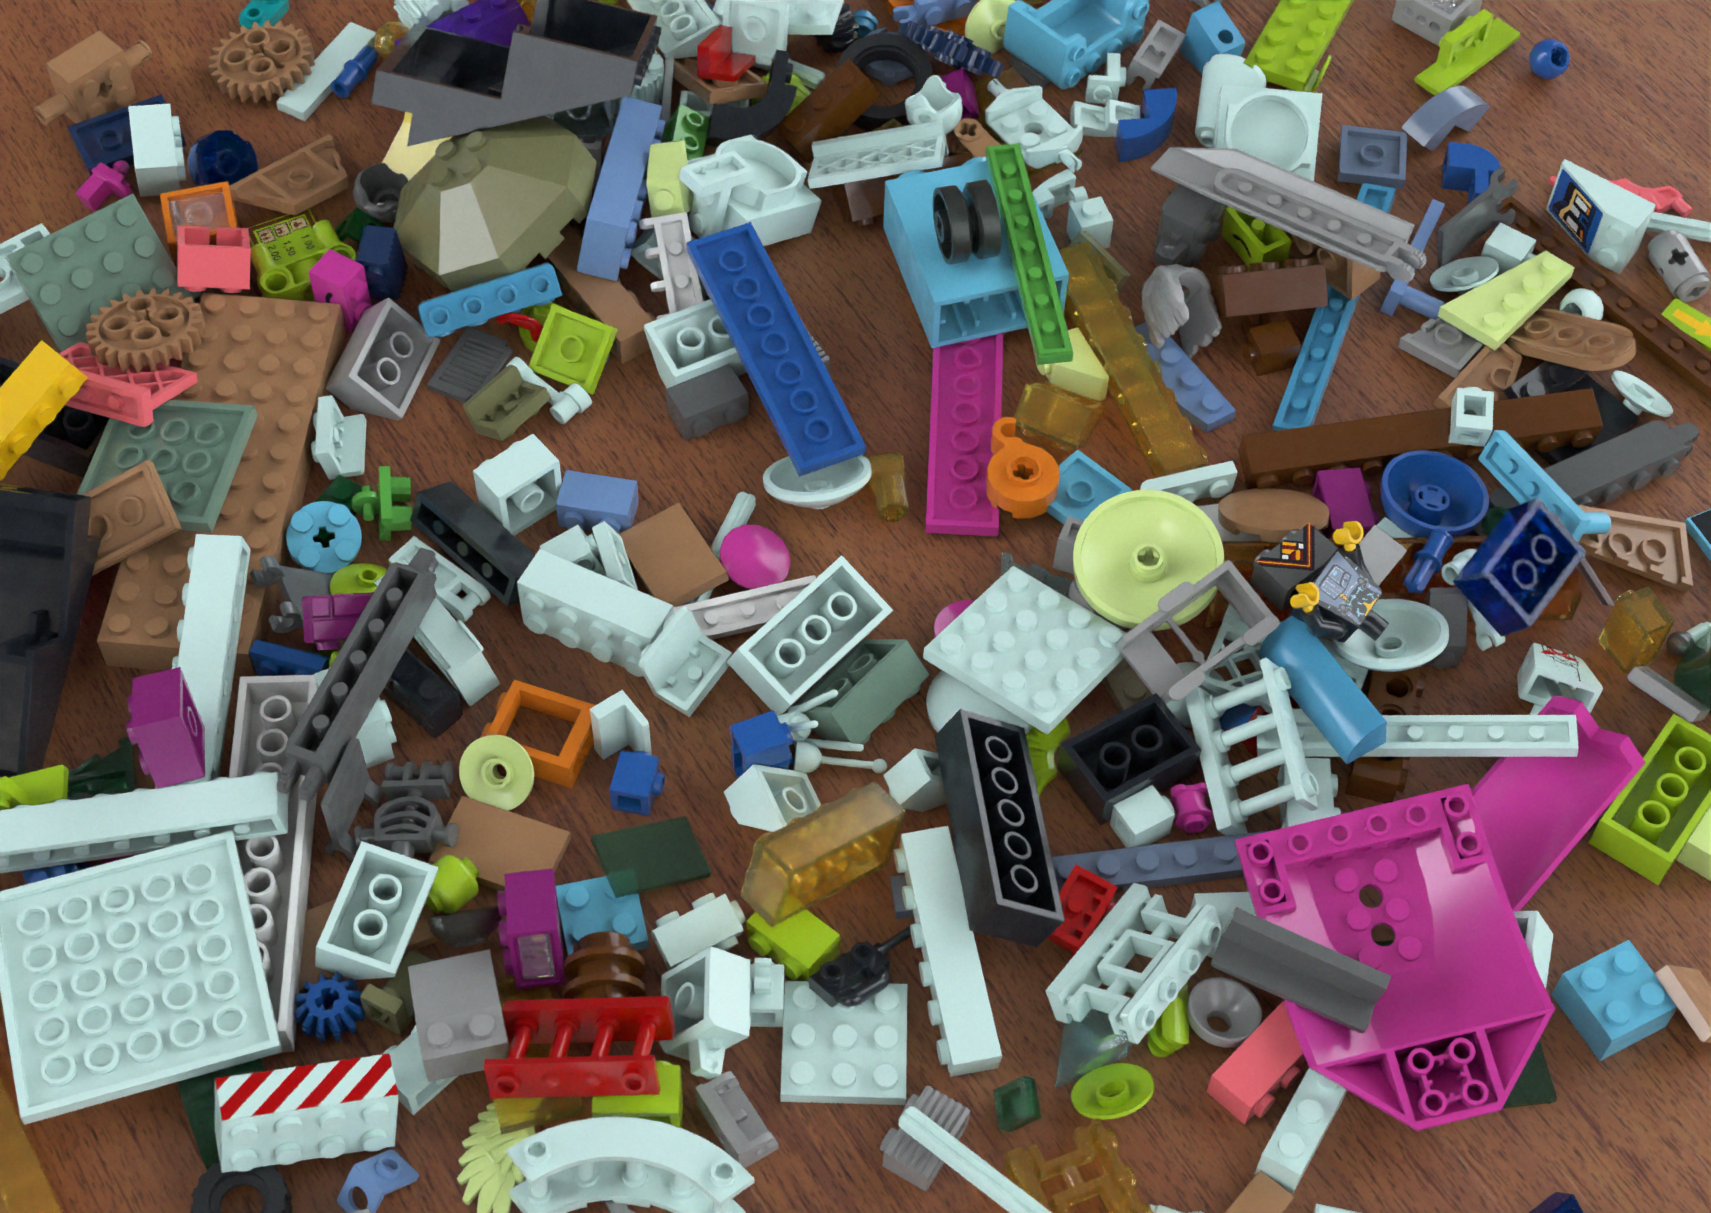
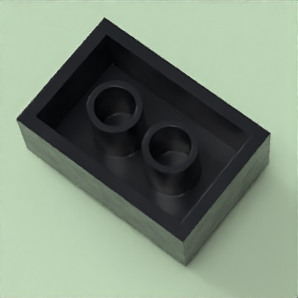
M1155 693L1061 743L1057 769L1101 826L1111 820L1113 805L1151 785L1155 787L1158 793H1161L1194 775L1202 749L1159 695Z

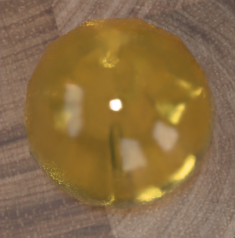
M386 22L378 28L374 36V47L382 59L385 60L396 47L395 41L403 38L410 30L405 24L401 22Z

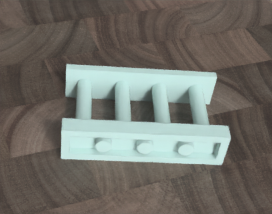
M1268 658L1259 660L1264 677L1260 680L1218 697L1208 694L1199 686L1185 696L1195 741L1202 749L1200 761L1217 830L1226 836L1246 834L1245 821L1248 820V816L1294 798L1310 811L1319 809L1315 796L1319 793V787L1314 775L1308 770L1287 689L1291 688L1289 676L1283 667H1278ZM1268 693L1272 713L1225 732L1221 729L1218 717L1222 715V711ZM1277 728L1281 748L1235 766L1230 764L1227 751L1230 750L1231 745ZM1286 763L1291 783L1245 801H1241L1238 798L1236 786L1239 785L1240 780Z

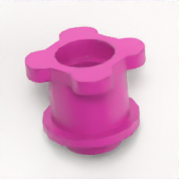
M1201 782L1186 786L1179 784L1171 788L1172 797L1169 801L1173 808L1176 809L1177 815L1174 820L1176 827L1185 830L1188 833H1197L1203 831L1213 820V812L1207 808L1205 794L1208 793L1206 783Z

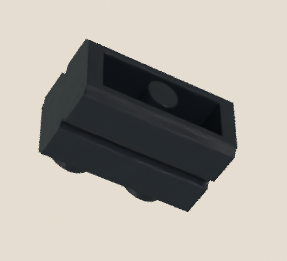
M406 649L382 690L383 694L418 725H423V729L433 738H437L463 715L459 693Z

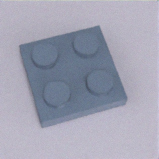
M1342 125L1339 137L1337 181L1355 184L1368 183L1403 189L1406 180L1407 132Z

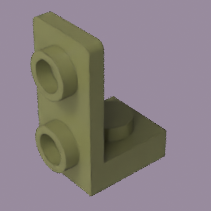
M411 950L399 965L395 977H391L382 990L369 983L360 995L366 1018L401 1036L415 1016L408 966L434 960Z

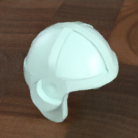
M938 75L930 76L918 93L905 99L907 119L910 125L943 120L945 134L951 132L957 126L962 116V99L960 94L949 91Z

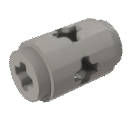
M1667 230L1650 241L1647 246L1649 251L1648 258L1659 275L1664 279L1663 281L1673 297L1687 303L1697 300L1708 292L1711 288L1710 274L1683 234H1679L1677 230Z

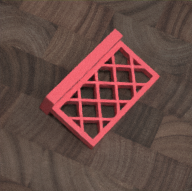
M78 342L59 353L88 377L81 385L77 394L71 397L64 406L141 427H146L154 422L153 410L197 383L196 372L173 366H165L162 363H157L155 370H151L148 365L143 366L140 372H136L135 366H130L126 371H121L120 364L109 368L107 362L100 364L97 356H92L89 345Z

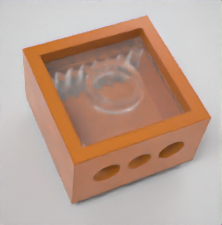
M228 181L160 193L168 245L176 268L177 225L209 227V245H216V227L239 228Z

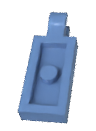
M914 0L913 5L894 8L892 19L893 21L899 20V31L904 33L909 21L926 27L927 23L936 25L966 17L977 4V0Z

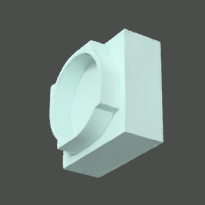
M1222 84L1218 94L1213 148L1238 149L1314 182L1322 93Z
M747 135L723 142L718 146L715 154L688 160V165L734 150L755 169L753 181L732 187L721 231L751 222L763 246L811 233L822 200L804 185L807 171L778 147L756 140L752 135Z

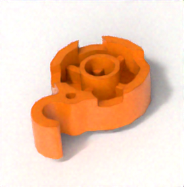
M1003 417L998 419L992 427L990 446L994 456H992L987 467V498L994 508L997 509L999 506L1003 510L1011 512L1013 518H1034L1044 514L1048 506L1057 497L1060 480L1059 466L1053 456L1044 449L1024 443L1022 439L1015 437L1016 418Z

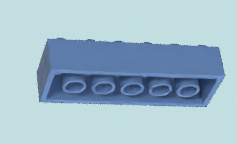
M623 97L588 212L577 272L617 282L620 269L627 270L632 249L626 247L633 248L637 227H639V221L642 217V206H645L648 195L646 181L650 145L660 143L666 123L665 120L660 119L661 105Z

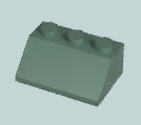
M864 639L796 705L805 703L833 689L837 690L838 695L804 712V715L810 721L816 720L818 722V727L811 730L824 740L864 745L871 738L870 733L879 724L890 720L896 713L895 709L904 700L911 698L920 690L919 685L929 676V673L907 640Z

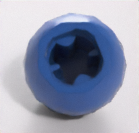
M1544 39L1535 44L1529 56L1531 70L1538 77L1544 79H1555L1565 73L1570 62L1568 48L1560 40Z

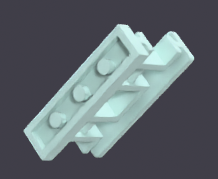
M1133 883L1045 990L1055 1019L1070 1024L1072 1020L1081 1022L1091 1009H1095L1109 1014L1108 1017L1115 1034L1122 1035L1125 1031L1129 1042L1138 1044L1146 1033L1154 1027L1156 1020L1170 1002L1175 1000L1180 989L1191 975L1198 970L1208 953L1218 944L1222 934V927L1215 906L1206 904L1203 908L1202 906L1195 905L1186 918L1168 914L1161 895L1155 894L1151 898L1147 886ZM1146 929L1148 931H1151L1152 934L1148 935L1143 932ZM1170 937H1173L1178 939V941L1175 943L1173 941H1169L1168 939ZM1135 954L1153 958L1142 973L1124 968ZM1103 983L1109 987L1107 990L1100 989L1099 986ZM1126 992L1135 994L1132 999L1124 996Z

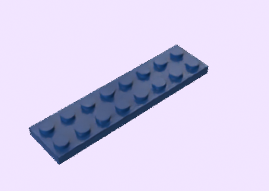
M749 222L687 242L686 251L799 477L865 454L866 445L752 223Z

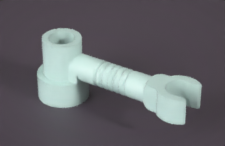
M515 357L506 365L507 367L509 365L516 366L525 382L546 387L551 397L548 402L553 405L550 408V413L560 424L564 425L576 413H583L592 404L588 393L578 384L572 383L566 390L559 393L535 375L532 369L519 357Z
M1466 549L1455 555L1451 562L1443 566L1442 577L1450 585L1458 584L1459 587H1467L1468 606L1476 624V642L1478 647L1484 651L1492 647V642L1495 647L1504 643L1505 634L1496 625L1495 621L1490 619L1474 584V580L1483 575L1486 570L1485 559L1479 551Z

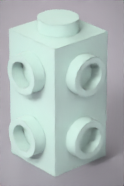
M710 893L692 903L694 910L682 916H679L678 912L674 911L655 921L658 928L652 930L651 937L668 971L710 946L726 951L739 944L736 937L742 934L744 929L741 924L746 922V919L736 900L729 902L726 894L716 898L714 893Z

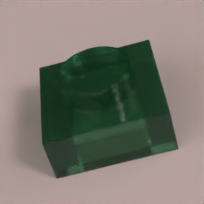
M1024 1075L993 1090L999 1130L1011 1133L1042 1118L1034 1078Z

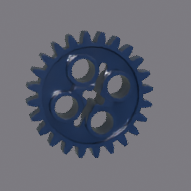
M909 21L904 32V36L918 42V45L924 51L935 55V59L959 70L964 68L979 76L984 72L999 78L1005 65L991 58V52L974 45V41L948 29L945 32L928 23L926 27Z

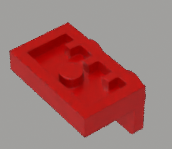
M1075 864L1059 892L1065 922L1047 939L1072 952L1071 960L1100 922L1104 920L1117 904L1112 899L1118 887Z

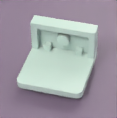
M681 607L677 613L669 616L663 626V631L657 639L643 649L638 666L654 696L690 717L729 667L727 661L733 654L704 636L691 610Z

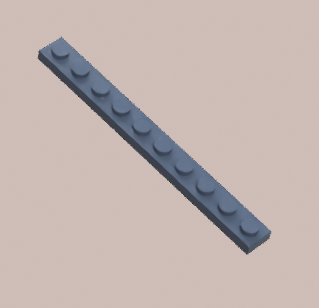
M1269 831L1051 858L1059 892L1075 864L1118 887L1116 892L1127 891L1133 883L1147 886V888L1244 877L1234 840ZM905 875L891 876L889 885L895 919L914 917L913 910H906L904 906L902 886H907Z

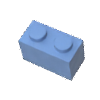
M566 470L556 502L558 526L571 529L579 525L582 530L593 531L592 527L605 521L618 534L631 528L639 504L637 481Z

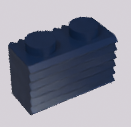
M366 225L364 226L356 262L364 265L370 297L380 301L388 297L392 300H398L401 298V287L404 286V276L407 275L406 270L408 269L398 233L394 228Z

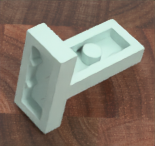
M734 150L681 167L679 179L695 193L688 222L690 229L699 238L721 232L732 187L753 181L755 169Z

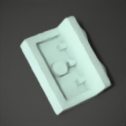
M332 395L318 397V410L313 414V424L316 431V441L311 443L313 459L316 463L319 462L329 480L335 479L338 475L343 477L362 475L365 466L367 420L363 414L344 417Z

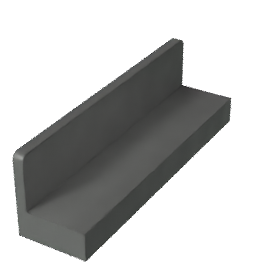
M1237 907L1224 926L1211 961V966L1285 1000L1296 1003L1305 1009L1359 1033H1365L1374 1006L1387 990L1391 978L1390 975Z

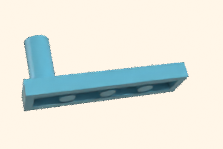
M1494 430L1478 460L1563 549L1566 548L1543 513H1556L1576 545L1583 534H1605L1609 531L1611 519L1607 513L1584 512L1505 430Z

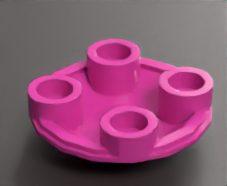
M742 525L732 529L724 537L721 544L719 562L726 570L728 577L739 586L751 590L781 583L787 577L791 565L789 551L783 540L772 530L759 525Z

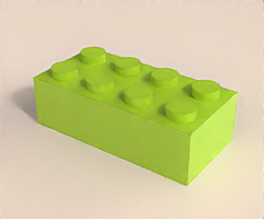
M1676 714L1672 715L1643 757L1646 763L1614 799L1603 815L1589 841V844L1656 885L1660 884L1711 806V735Z

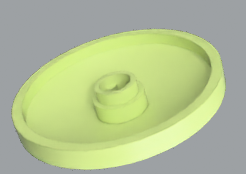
M1159 490L1130 491L1114 496L1100 504L1081 525L1073 550L1074 576L1085 600L1097 613L1107 620L1129 629L1135 628L1159 610V600L1181 583L1190 582L1194 585L1224 563L1223 544L1211 519L1189 500ZM1214 586L1174 615L1172 619L1179 626L1199 615L1212 601L1218 588ZM1165 622L1154 631L1166 630L1171 627Z

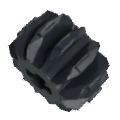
M843 3L832 35H811L816 38L818 46H823L826 53L833 52L835 54L839 51L843 52L859 38L857 32L859 25L855 22V14H852L850 11V5Z

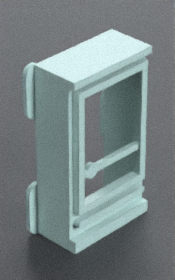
M407 556L401 564L409 565L411 559ZM383 576L374 582L377 587ZM435 597L413 637L471 707L500 685V682L483 656L482 651L484 648L460 619L456 622Z

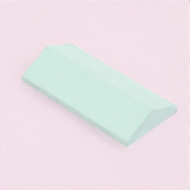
M626 0L632 10L658 16L656 26L662 27L658 48L666 59L674 55V59L697 56V45L717 27L722 26L704 0Z

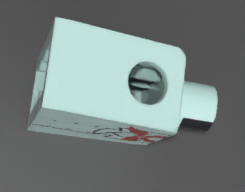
M1538 643L1531 645L1517 674L1519 698L1541 706H1545L1554 695L1582 701L1589 713H1591L1603 690L1600 682L1581 658Z

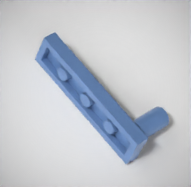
M1432 199L1411 246L1423 252L1445 206L1444 203ZM1394 279L1380 312L1393 316L1399 304L1436 320L1440 306L1444 305L1445 302L1408 286V282L1405 283Z

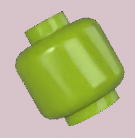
M450 854L444 855L433 864V866L439 868L425 904L436 914L439 912L454 914L478 894L479 888L476 878L479 876V872L467 857H463L460 860Z

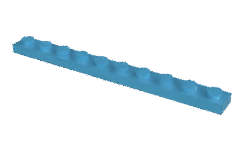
M1363 183L1357 200L1390 213L1395 200L1396 188ZM1327 284L1328 306L1316 307L1274 420L1272 431L1313 426L1360 294L1351 301Z

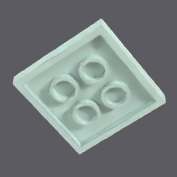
M785 981L781 1102L906 1105L907 984H888L882 991L857 1006L847 1007L839 1003L831 1008L809 988V981ZM857 983L856 985H854V986L851 987V988H852V989H855L856 987H858V986L861 985L862 983Z

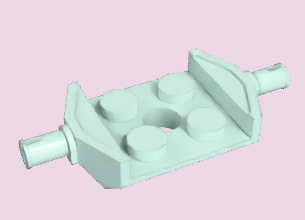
M994 79V82L993 80L989 82L987 89L996 99L986 109V124L1006 144L1020 143L1024 161L1029 166L1039 169L1054 162L1057 164L1063 162L1071 172H1075V169L1078 171L1081 168L1082 161L1073 153L1078 150L1083 140V127L1078 125L1076 128H1073L1042 99L1043 88L1041 86L1009 90L998 79Z

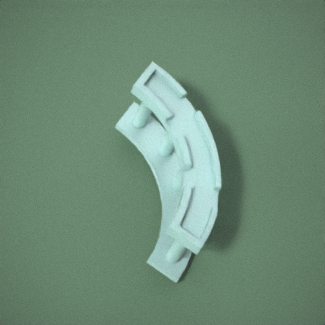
M600 1117L568 1122L527 1137L506 1150L509 1158L527 1179L510 1189V1198L522 1213H567L587 1207V1203L607 1200H613V1203H625L627 1205L647 1208L653 1205L672 1213H746L732 1198L755 1181V1178L738 1161L703 1137L676 1126L642 1118Z

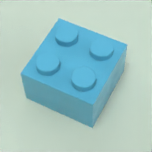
M1630 940L1564 972L1551 994L1599 1061L1666 1027L1678 1008Z

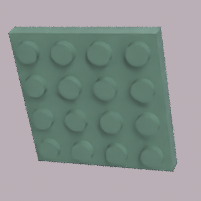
M134 194L106 206L5 257L60 353L78 342L88 344L85 334L88 332L86 324L92 323L91 315H100L99 307L110 308L111 299L121 302L123 301V294H127L132 298L136 296L137 290H141L143 295H147L154 288L157 294L170 289L171 296L182 292L183 298L192 297L190 291L185 290V287H178L177 269Z
M168 400L153 410L154 422L146 427L109 418L77 495L88 492L145 460L153 461L182 527L180 530L213 532L258 413L254 405Z

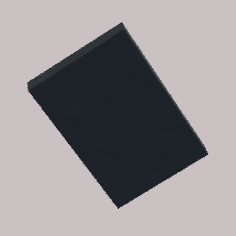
M1586 375L1563 392L1593 389L1603 427L1595 442L1581 448H1575L1570 445L1558 447L1549 452L1534 451L1552 466L1630 431L1637 426L1640 418L1593 378Z

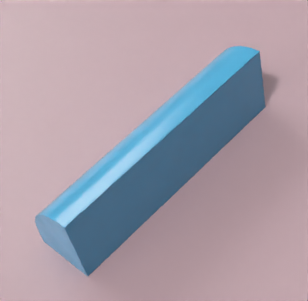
M1293 616L1281 622L1279 627L1270 633L1262 643L1259 656L1261 659L1268 658L1278 667L1285 669L1291 683V688L1287 689V691L1342 760L1349 764L1386 743L1387 721L1316 636L1310 634L1304 622Z

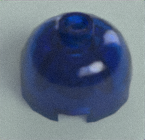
M216 130L198 138L191 146L187 159L188 172L197 187L228 181L230 186L258 171L257 155L248 140L244 141L232 130Z

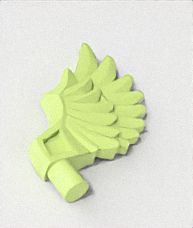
M546 1097L502 1098L503 1101L488 1104V1111L478 1114L479 1122L469 1127L471 1136L462 1141L464 1149L468 1150L458 1159L460 1166L465 1168L457 1177V1181L460 1185L468 1182L462 1199L466 1205H469L479 1194L477 1213H491L492 1208L493 1213H510L512 1203L510 1189L515 1187L516 1183L520 1184L525 1181V1176L509 1158L506 1150L525 1138L536 1134L534 1123L537 1111Z

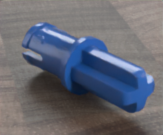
M367 45L361 49L353 60L346 61L344 70L331 83L332 91L341 98H345V96L347 98L358 83H362L367 79L368 71L378 61V51Z
M1434 529L1422 550H1418L1414 554V563L1403 580V584L1407 587L1406 590L1409 593H1422L1433 574L1441 570L1442 559L1454 542L1453 537L1447 531Z

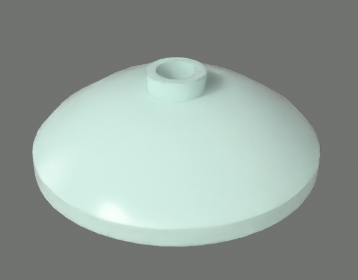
M860 455L799 477L790 457L787 456L766 469L763 474V484L765 490L777 500L803 508L824 509L840 503L860 491L871 478V464L866 457Z
M1380 599L1375 603L1372 610L1388 621L1389 624L1376 641L1360 629H1357L1346 642H1338L1332 639L1336 651L1351 663L1369 670L1394 672L1422 666L1438 656L1447 646L1449 627L1443 615L1430 606L1404 599Z
M943 670L936 675L928 689L926 698L927 713L932 726L937 732L941 730L959 709L1023 727L1025 734L1033 727Z

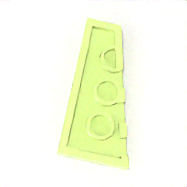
M1544 251L1440 306L1438 317L1491 349L1496 350L1572 277L1575 267Z

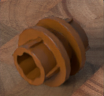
M609 931L595 932L582 937L578 944H573V953L568 955L563 962L564 976L569 980L564 987V999L646 997L645 984L640 980L645 974V959L635 951V946H631L630 939L625 935Z

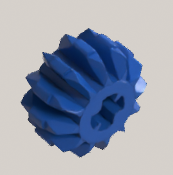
M338 971L331 980H327L326 976L320 972L318 983L313 984L305 981L303 986L305 993L296 995L295 1003L298 1009L295 1010L294 1016L297 1023L302 1025L303 1033L307 1037L316 1034L318 1042L324 1044L327 1038L333 1035L335 1041L340 1043L342 1032L347 1031L355 1034L357 1030L355 1022L364 1021L365 1012L360 999L362 992L357 991L356 981L352 978L344 981L342 974ZM329 1006H333V1007H334V1008H332V1009H330V1010H327V1007H329Z

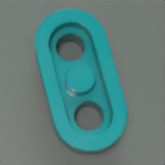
M251 0L239 14L240 27L244 26L248 30L252 29L253 22L262 27L267 20L270 21L271 26H275L289 10V0Z

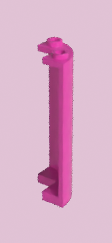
M1554 695L1538 713V715H1576L1579 747L1577 757H1500L1471 791L1497 870L1513 911H1520L1646 763L1627 735L1600 729L1582 701Z

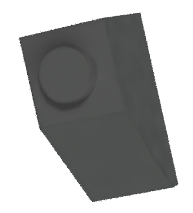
M1467 587L1429 588L1424 604L1437 610L1446 619L1449 627V640L1445 649L1438 656L1421 667L1446 669L1452 666H1459L1466 648Z

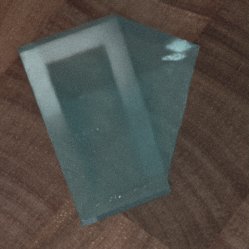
M1091 1009L1081 1022L1072 1020L1070 1024L1064 1023L1055 1089L1101 1066L1128 1056L1133 1043L1129 1042L1125 1031L1122 1035L1113 1032L1108 1013Z

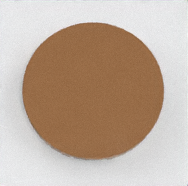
M1275 488L1249 489L1232 493L1220 501L1218 521L1224 529L1234 535H1238L1242 531L1261 536V542L1280 543L1287 533L1292 530L1298 531L1308 523L1317 530L1326 529L1329 523V508L1321 500L1297 491Z

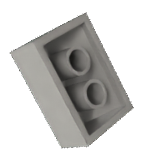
M388 297L364 311L325 389L352 410L399 421L403 418L441 340L434 336L428 338L423 325Z

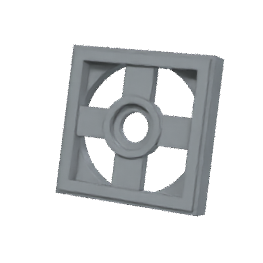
M1635 666L1627 676L1628 681L1688 722L1704 720L1711 710L1648 666Z

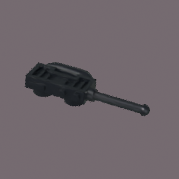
M910 926L883 943L877 942L874 945H871L868 941L857 943L852 947L851 951L843 953L837 960L824 963L819 971L809 976V988L831 1008L839 1003L843 1006L853 1007L865 1002L888 986L891 979L889 972L890 960L886 957V952L911 937ZM865 978L868 979L866 982L862 983L861 985H859V986L856 987L855 989H852V988H851V987H853L854 985H856L857 983H859V982H861L862 980H864Z

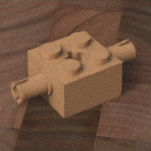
M97 31L46 63L56 95L34 107L36 116L46 126L63 114L77 124L127 105L137 98L131 71L148 60L153 59L150 47L143 40H140L137 44L124 51L101 31Z

